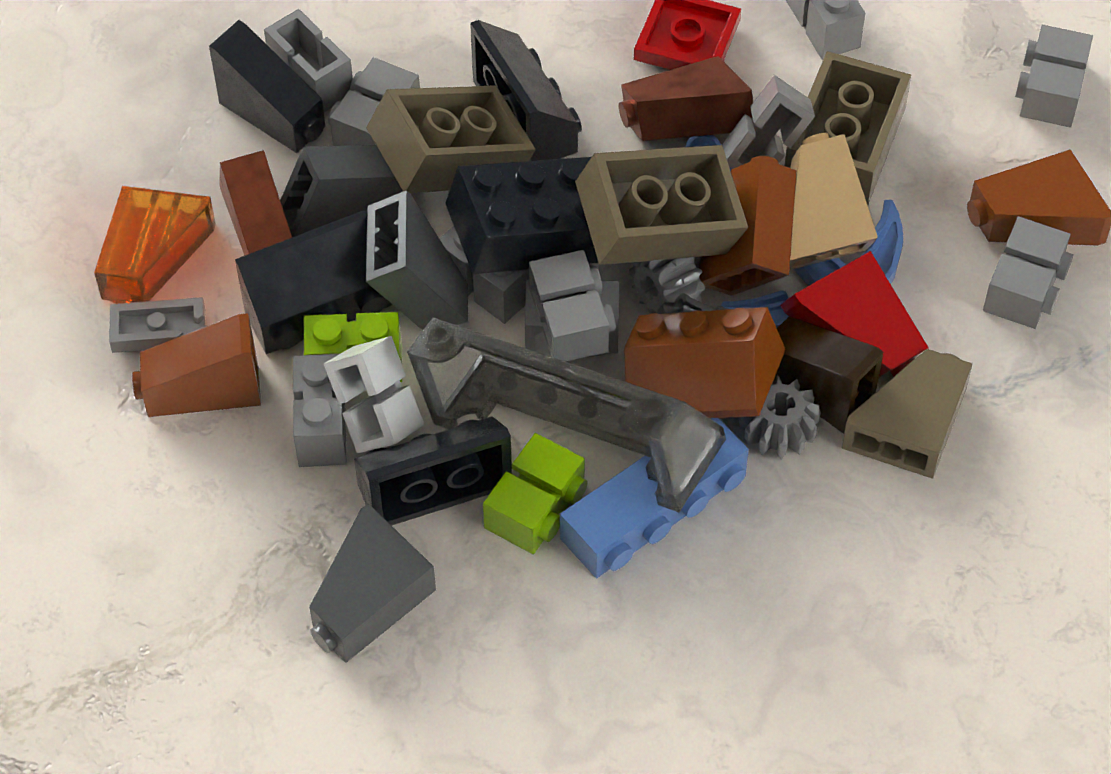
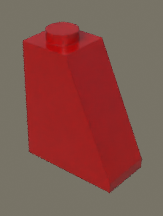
M871 251L798 291L780 305L784 313L790 317L876 346L884 353L879 377L888 372L895 377L915 360V356L929 348Z

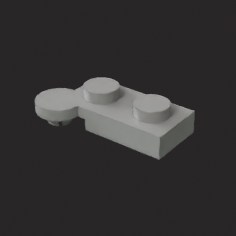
M203 297L110 304L109 343L112 353L143 351L207 327L205 325Z

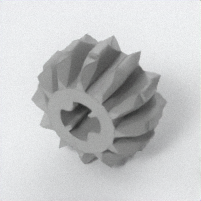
M695 257L632 262L633 267L629 269V273L635 281L632 289L638 292L640 296L639 303L646 304L650 314L679 313L671 308L681 293H685L701 302V293L705 290V286L699 279L702 270L696 267L694 263Z
M777 375L773 380L760 415L739 417L738 419L740 429L745 430L744 438L746 439V444L759 443L761 455L765 454L769 449L777 450L780 459L786 455L787 448L800 455L801 451L805 448V442H813V439H815L818 429L817 423L820 421L821 412L819 405L814 404L815 397L813 396V391H799L800 385L797 379L789 385L782 384L781 379Z

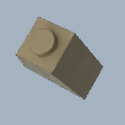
M926 349L849 415L845 426L842 449L933 479L966 392L973 363L961 360L953 354L939 353Z

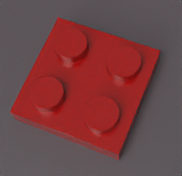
M655 0L634 47L633 60L670 70L717 56L724 61L741 19V8L710 0Z

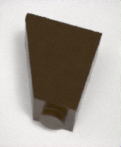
M789 316L777 327L786 350L775 378L778 375L782 384L789 385L797 379L800 385L799 391L812 390L815 397L814 404L819 405L820 417L844 434L849 415L876 393L884 352L876 346Z

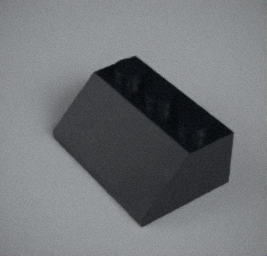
M480 20L471 22L473 82L476 86H497L536 149L529 161L561 159L578 152V133L582 131L579 116L574 108H567L563 102L555 79L552 77L547 78L543 72L537 52L533 48L528 49L517 33Z
M366 210L235 259L245 314L249 313L250 324L266 355L279 349H289L304 340V316L347 314V321L350 322L356 320V313H379L384 308L393 305L366 282L368 216Z
M493 416L481 420H467L455 428L435 434H422L413 438L410 442L387 449H374L364 456L355 458L357 483L365 505H371L392 526L489 495L506 471L512 474L511 435L508 428Z

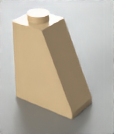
M828 133L812 135L802 141L803 145L799 147L791 160V169L797 170L790 270L868 250L878 238L845 134L829 138Z

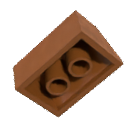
M768 307L639 315L624 347L626 415L629 421L759 416L786 350Z

